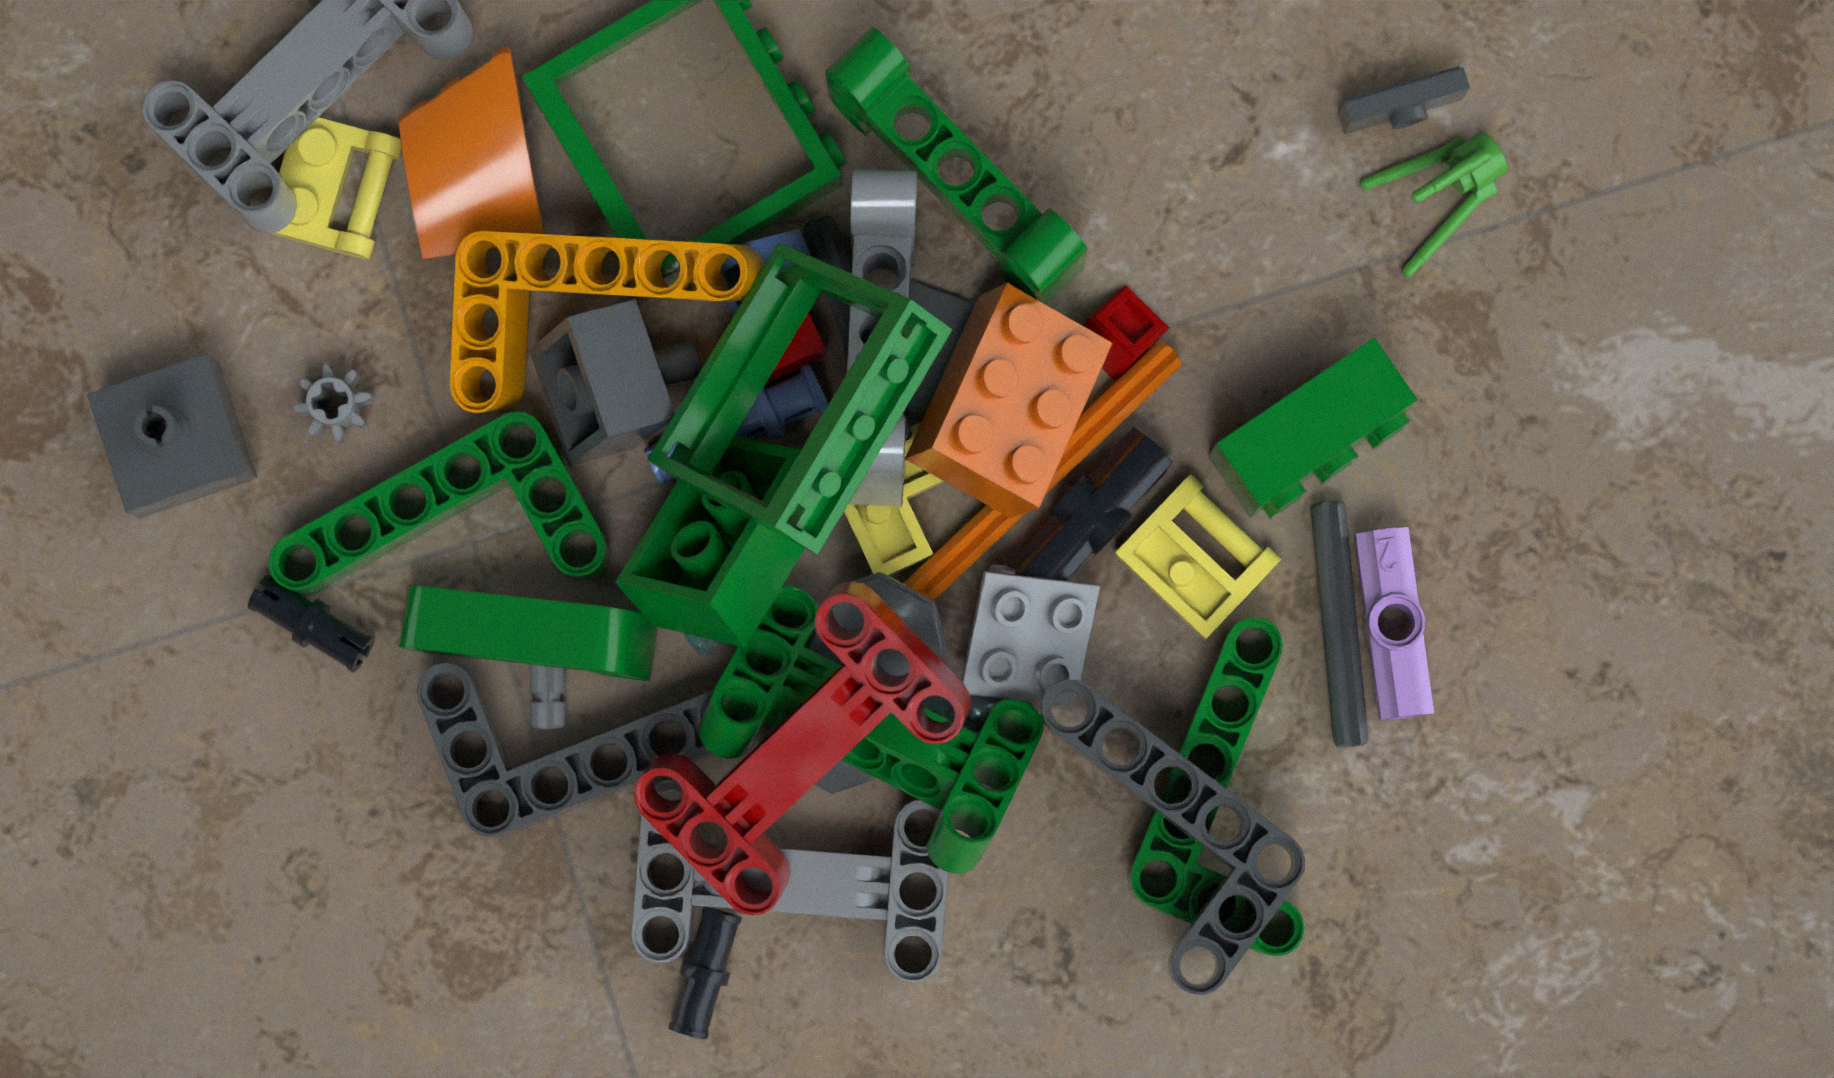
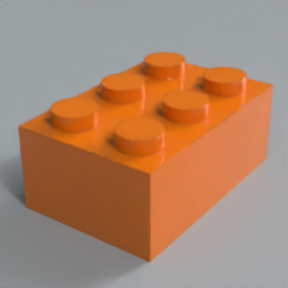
M1005 283L980 295L905 460L1009 518L1040 508L1112 346V342L1009 283Z

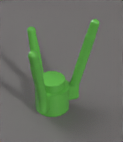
M1480 131L1466 141L1458 136L1441 148L1389 167L1361 180V188L1369 190L1445 161L1442 164L1444 172L1415 190L1411 195L1412 201L1419 203L1450 184L1460 194H1464L1469 190L1471 192L1403 267L1402 273L1404 276L1411 277L1480 203L1498 192L1494 181L1508 172V165L1497 144L1485 132Z

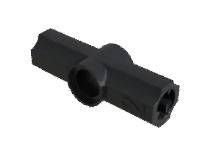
M1133 426L1090 475L1085 473L1050 511V520L1037 534L1035 533L1018 554L1014 556V560L1008 567L1015 569L1016 575L1067 581L1091 553L1096 556L1132 516L1130 510L1163 477L1173 461L1155 442Z

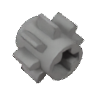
M326 364L323 365L322 369L323 378L314 384L305 379L300 380V385L307 391L306 403H300L294 406L293 409L298 415H311L315 419L308 429V434L312 437L318 438L327 428L332 430V435L339 444H345V430L353 425L365 430L369 427L360 415L362 406L373 403L374 397L369 393H356L353 390L360 379V375L357 372L351 370L345 375L343 380L336 378L333 369ZM335 390L344 399L348 400V404L339 406L338 417L333 419L327 412L320 409V405L329 403L330 392Z

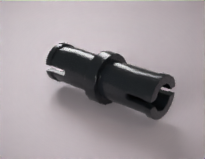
M270 574L266 575L259 582V585L264 590L261 593L254 589L248 602L250 610L257 611L291 632L292 641L303 648L310 644L346 666L353 673L361 667L363 661L358 658L360 654L366 658L368 657L374 645V638L369 635L366 636L330 614V606L319 599L313 602L309 601L298 593L279 585Z
M703 907L701 912L703 915L690 960L682 961L679 973L685 975L672 1022H670L668 1027L677 1033L699 1039L708 1038V1029L720 987L728 985L731 973L725 970L738 924L742 920V917L715 908Z

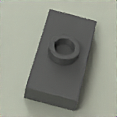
M1460 66L1348 98L1345 100L1338 115L1344 134L1389 121L1393 129H1401L1428 119L1427 110L1463 100L1470 86L1464 67L1460 68Z

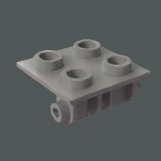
M993 564L990 571L983 572L961 681L970 695L1042 702L1046 691L1056 682L1065 679L1081 680L1100 586L1097 584L1015 575V569ZM1074 692L1060 693L1053 699L1052 703L1075 706L1077 694Z

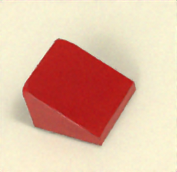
M1126 285L1099 308L1083 325L1112 342L1102 369L1114 380L1122 377L1169 329Z

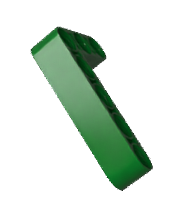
M511 412L498 417L283 537L272 548L269 554L268 566L271 576L279 585L298 594L311 595L320 592L508 486H511L552 562L565 576L575 581H589L597 578L605 571L609 564L611 550L604 533L546 430L535 417L525 412ZM520 427L533 430L536 436V445L529 455L520 459L511 458L506 455L504 442L512 430ZM463 458L478 460L481 466V476L478 482L467 489L453 487L450 481V471L453 465ZM549 481H557L563 484L566 489V500L561 508L551 513H544L536 509L534 494L538 487ZM410 488L423 490L426 497V507L417 518L411 520L399 518L395 509L396 500L404 490ZM356 518L366 519L371 527V537L368 543L363 548L355 551L346 550L341 540L344 526L350 520ZM578 535H588L594 538L597 550L592 562L583 567H572L566 563L564 548L570 539ZM303 548L311 549L316 558L314 572L305 580L293 581L287 572L288 559L297 550Z
M1245 618L1235 624L1225 636L1177 751L1188 760L1190 752L1196 746L1206 745L1215 749L1221 757L1222 766L1221 771L1214 780L1226 789L1282 654L1283 642L1281 634L1274 624L1264 618ZM1253 630L1264 635L1269 646L1268 656L1264 662L1250 664L1239 657L1235 645L1237 637L1243 631ZM1227 687L1235 689L1242 695L1245 701V711L1240 720L1226 722L1215 715L1211 703L1213 695L1217 690ZM1170 768L1159 795L1161 801L1167 804L1180 803L1186 798L1189 791V783L1182 771ZM1219 806L1214 807L1206 817L1205 827L1207 833H1209ZM1153 810L1129 868L1127 880L1130 892L1140 903L1191 924L1200 912L1198 901L1202 891L1211 885L1219 886L1226 876L1196 864L1203 847L1190 837L1179 839L1170 835L1165 828L1164 818ZM1155 860L1167 864L1174 874L1172 889L1168 894L1159 898L1145 893L1139 879L1144 866ZM1233 895L1231 896V911L1220 922L1226 930L1238 933L1244 931L1250 925L1253 919V910L1251 904L1245 898ZM1284 901L1278 909L1286 915L1290 923L1289 936L1283 943L1277 946H1269L1258 936L1249 949L1260 954L1276 957L1287 955L1295 950L1302 941L1305 930L1303 917L1298 909L1287 901Z

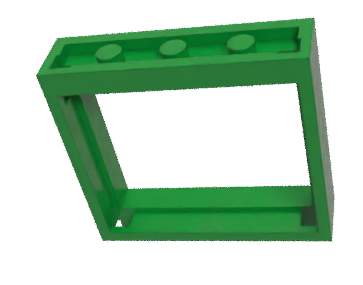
M652 0L522 76L529 92L616 238L648 240L558 90L557 85L703 0ZM713 0L814 169L691 241L743 245L842 187V176L838 168L845 165L846 161L829 132L818 137L807 116L815 112V109L797 79L787 84L775 65L784 58L767 28L764 27L756 32L745 15L744 11L752 7L750 0ZM672 253L666 256L661 266L662 277L669 286L675 283L680 273L679 262Z
M778 242L647 461L689 488L818 555L953 329L905 296ZM784 261L794 265L793 268L785 265L778 278L775 277ZM822 293L877 317L879 321L768 505L711 474L817 297ZM677 442L678 444L672 452L671 456L667 457L671 449L673 448L674 444ZM796 505H798V507L796 508V510H795V512L793 513V515L790 516V515L792 514L793 510L795 509Z

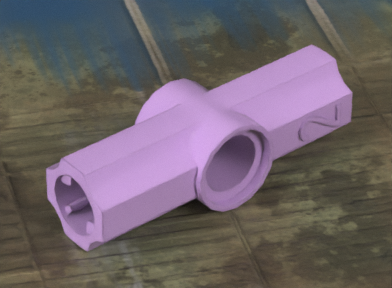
M1393 527L1356 533L1353 536L1364 609L1363 633L1369 645L1379 721L1434 714L1423 636L1425 616L1418 600L1409 528ZM1388 607L1397 608L1407 616L1409 632L1403 640L1392 641L1384 637L1380 632L1378 617L1383 609Z

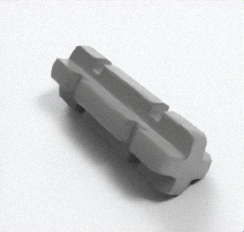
M530 665V693L535 694V702L530 703V723L532 727L538 730L563 728L565 725V703L560 702V694H565V669Z

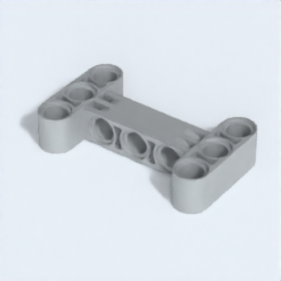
M322 0L212 108L183 82L170 80L159 83L149 91L143 104L144 119L163 143L245 223L258 232L268 234L278 232L288 226L294 218L297 203L294 193L271 163L404 33L434 59L449 60L464 53L471 44L473 36L472 24L458 0ZM441 15H451V19L445 27L437 31H427L428 25L433 19ZM182 109H190L188 116L182 123L171 127L168 126L169 120L174 113ZM231 148L230 155L226 161L217 166H209L210 159L214 153L220 149ZM264 188H273L272 195L267 202L255 207L250 206L251 199L255 193Z
M853 168L852 274L864 279L868 272L874 269H889L896 274L898 279L892 286L886 289L909 298L910 267H914L917 171ZM850 306L847 373L864 346L861 340L862 336L867 331L874 329L879 321V318ZM903 413L849 504L902 507L905 463V417H903Z
M666 780L655 784V789L660 796L670 791L682 793L681 787L676 780ZM915 800L905 805L898 813L894 825L892 857L780 849L789 862L791 873L789 883L775 906L769 911L887 921L885 961L891 974L899 980L908 983L923 982L932 977L939 968L942 957L948 872L943 871L933 863L928 855L926 846L914 845L907 839L904 827L906 820L916 811L926 810L938 817L941 810L921 800ZM641 814L631 932L632 942L637 953L647 961L657 964L672 962L683 956L690 946L695 906L735 908ZM700 823L699 826H698V828H699V833L701 834V823ZM708 843V844L714 845V846L725 845V844ZM671 853L677 856L684 865V876L677 887L672 890H663L652 881L650 869L657 857L662 854ZM754 867L743 870L744 880L752 889L757 891L772 889L771 879L763 870ZM912 873L926 874L933 879L936 885L937 894L934 902L922 910H914L907 907L900 898L899 890L901 883ZM659 916L670 918L675 922L679 930V939L676 946L667 953L655 952L649 947L645 938L647 925L651 920ZM907 936L921 937L928 942L931 948V961L920 972L910 973L904 971L895 960L896 946L900 940Z

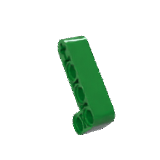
M409 585L407 586L399 648L441 655L580 670L603 676L651 681L658 627L651 626L641 613L626 609Z

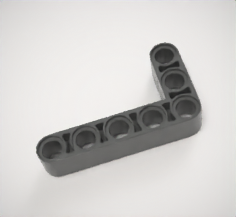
M447 662L434 664L425 670L417 686L419 704L463 819L471 830L483 836L494 838L508 836L635 786L650 764L660 757L653 748L652 739L656 729L665 723L679 724L685 731L686 743L681 753H679L680 755H685L693 762L714 755L705 748L699 735L701 720L714 690L511 769L482 691L473 674L456 664ZM445 676H458L465 690L462 701L452 709L444 710L439 708L433 696L436 683ZM477 733L486 742V757L478 766L465 768L456 759V745L465 735ZM606 746H619L627 756L628 763L625 772L616 780L606 781L601 779L595 771V756ZM547 769H560L568 779L567 794L557 803L546 804L537 795V779ZM499 791L505 795L509 802V814L502 824L488 827L482 823L478 816V805L484 795L489 792Z
M1073 679L1056 682L1046 691L1040 709L1043 724L1051 734L1231 868L1230 872L1174 945L1168 957V971L1171 980L1180 989L1198 995H1205L1215 991L1224 983L1299 882L1305 870V857L1302 848L1293 838L1090 686ZM1074 692L1085 700L1087 716L1080 725L1065 727L1053 718L1051 703L1058 694ZM1125 730L1134 736L1138 744V753L1133 762L1123 766L1115 765L1108 761L1104 756L1102 743L1109 732ZM1176 768L1187 777L1189 791L1186 798L1180 803L1167 804L1156 795L1154 779L1162 769ZM1216 806H1226L1238 815L1240 829L1237 836L1230 842L1220 843L1213 840L1207 833L1205 827L1206 817ZM1270 844H1277L1283 847L1289 853L1291 859V868L1288 874L1279 881H1270L1264 878L1257 867V857L1260 851ZM1233 895L1245 898L1251 904L1253 910V919L1250 925L1244 931L1238 933L1226 930L1219 920V908L1222 902ZM1194 947L1207 949L1215 960V970L1212 977L1200 984L1188 982L1180 970V961L1184 953Z

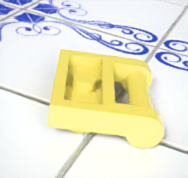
M318 117L285 151L279 175L294 193L297 208L295 216L288 226L278 232L269 234L355 258L370 260L375 241L371 240L370 236L392 161L399 160L401 156V139L385 133L367 131ZM354 150L369 153L347 231L331 229Z
M1190 474L1114 555L1205 641L1282 559L1269 547L1265 550L1261 549L1201 492L1205 486ZM1183 509L1247 568L1236 581L1173 522V519Z

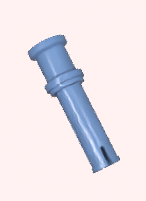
M807 362L800 365V373L769 388L763 387L734 437L755 440L767 434L769 438L775 436L777 439L785 435L786 427L817 412L823 415L829 403L810 363ZM677 442L674 444L673 448L671 449L667 457L671 456L672 452L678 444ZM656 444L644 448L647 459ZM649 462L660 485L674 478Z

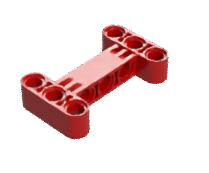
M853 581L841 583L831 590L816 613L815 625L819 637L843 664L717 784L685 755L670 753L655 759L635 785L634 799L640 813L740 913L754 916L768 912L775 906L789 883L791 873L789 862L781 850L764 832L887 715L892 712L914 736L923 742L940 744L956 737L969 714L971 700L969 691L964 683L865 584ZM841 602L854 604L863 614V627L849 630L840 626L834 619L833 606ZM885 649L900 651L909 662V672L900 676L886 673L879 665L878 653ZM934 695L946 698L954 707L955 717L945 722L931 719L924 711L923 699ZM664 775L676 780L682 790V799L675 801L664 799L655 789L654 778ZM709 821L721 826L726 833L727 844L721 846L708 844L699 833V824ZM752 867L763 870L771 879L772 889L767 891L752 889L744 880L743 870Z

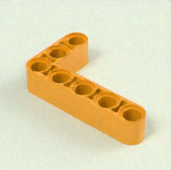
M494 231L473 232L462 240L455 257L450 364L451 395L457 405L465 411L472 413L507 411L518 404L525 388L530 290L739 302L744 300L764 267L765 261L761 254L752 247L737 244ZM492 245L498 247L502 259L500 268L494 275L488 271L485 262L486 253ZM553 247L560 256L561 264L558 273L551 279L544 270L543 261L545 254ZM612 250L619 258L620 270L615 280L609 282L603 274L602 263L606 254ZM670 253L676 256L680 266L679 277L671 286L665 283L661 274L662 262ZM730 256L738 262L741 273L738 283L732 289H728L724 285L720 273L722 264ZM489 307L495 310L499 322L497 331L491 338L484 331L482 323L484 313ZM486 369L492 373L496 384L495 392L489 400L483 396L479 384L481 375Z

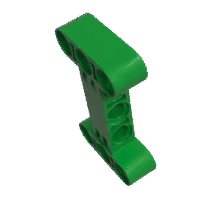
M872 26L825 70L828 96L840 113L863 135L866 136L873 131L910 171H917V178L1001 263L1000 274L1006 283L1047 305L1083 270L1088 249L1078 234L1056 212L1049 208L1042 214L915 84L911 79V67L905 57L878 29ZM910 113L920 114L927 119L930 129L925 136L918 140L904 139L894 129L900 117ZM955 157L967 161L974 171L969 181L956 186L947 184L938 174V168L947 159ZM1002 202L1011 206L1017 214V220L1014 225L1007 230L1001 231L988 227L981 216L988 205Z
M792 585L781 587L745 648L737 647L715 687L699 727L701 742L714 755L731 759L747 754L754 745L765 722L777 727L841 666L805 648L815 626L818 609L812 596L803 589ZM753 669L760 670V671H762L764 674L758 673V672H756V671L753 670ZM1005 699L998 702L990 711L979 734L962 727L956 737L948 742L931 744L923 742L914 736L891 712L841 760L941 810L927 839L928 855L933 863L943 871L962 874L976 867L994 837L1042 737L1044 724L1039 712L1029 703L1019 699ZM924 708V711L931 719L939 722L949 721ZM727 715L734 716V717L738 718V719L741 720V721L733 720V719H731L730 717H728ZM980 783L986 784V785L989 786L991 789L984 787V786H983L982 784H980ZM956 830L963 831L969 837L961 835Z

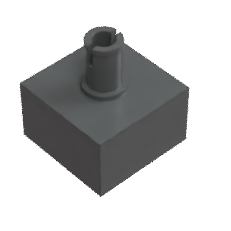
M636 299L569 316L529 349L568 467L639 446L668 425L675 414L666 385L687 379H696L700 373L698 353L689 340L653 350Z
M205 353L87 394L126 513L141 519L257 479L219 362Z

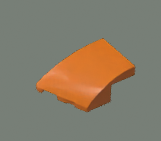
M500 47L493 52L490 61L463 79L459 76L441 87L439 94L433 99L419 102L398 117L409 194L422 259L456 254L462 240L473 232L494 231L545 234L511 47Z

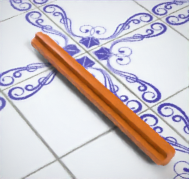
M1163 341L1157 342L1080 415L1046 494L1181 367L1182 361L1168 344ZM985 505L903 584L935 600L1026 513L1009 518L990 506Z

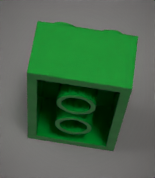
M1374 337L1217 442L1209 455V459L1250 518L1264 510L1271 519L1301 498V495L1307 492L1302 486V483L1315 475L1321 484L1325 483L1350 466L1352 461L1359 457L1354 450L1355 447L1367 440L1371 448L1375 449L1403 430V427L1411 422L1406 412L1418 399Z
M733 437L711 475L769 505L801 449ZM677 481L615 583L651 626L745 648L805 548ZM796 505L795 509L793 510V512H792V514H791L790 516L793 515V513L795 512V510H796V508L798 507V505Z

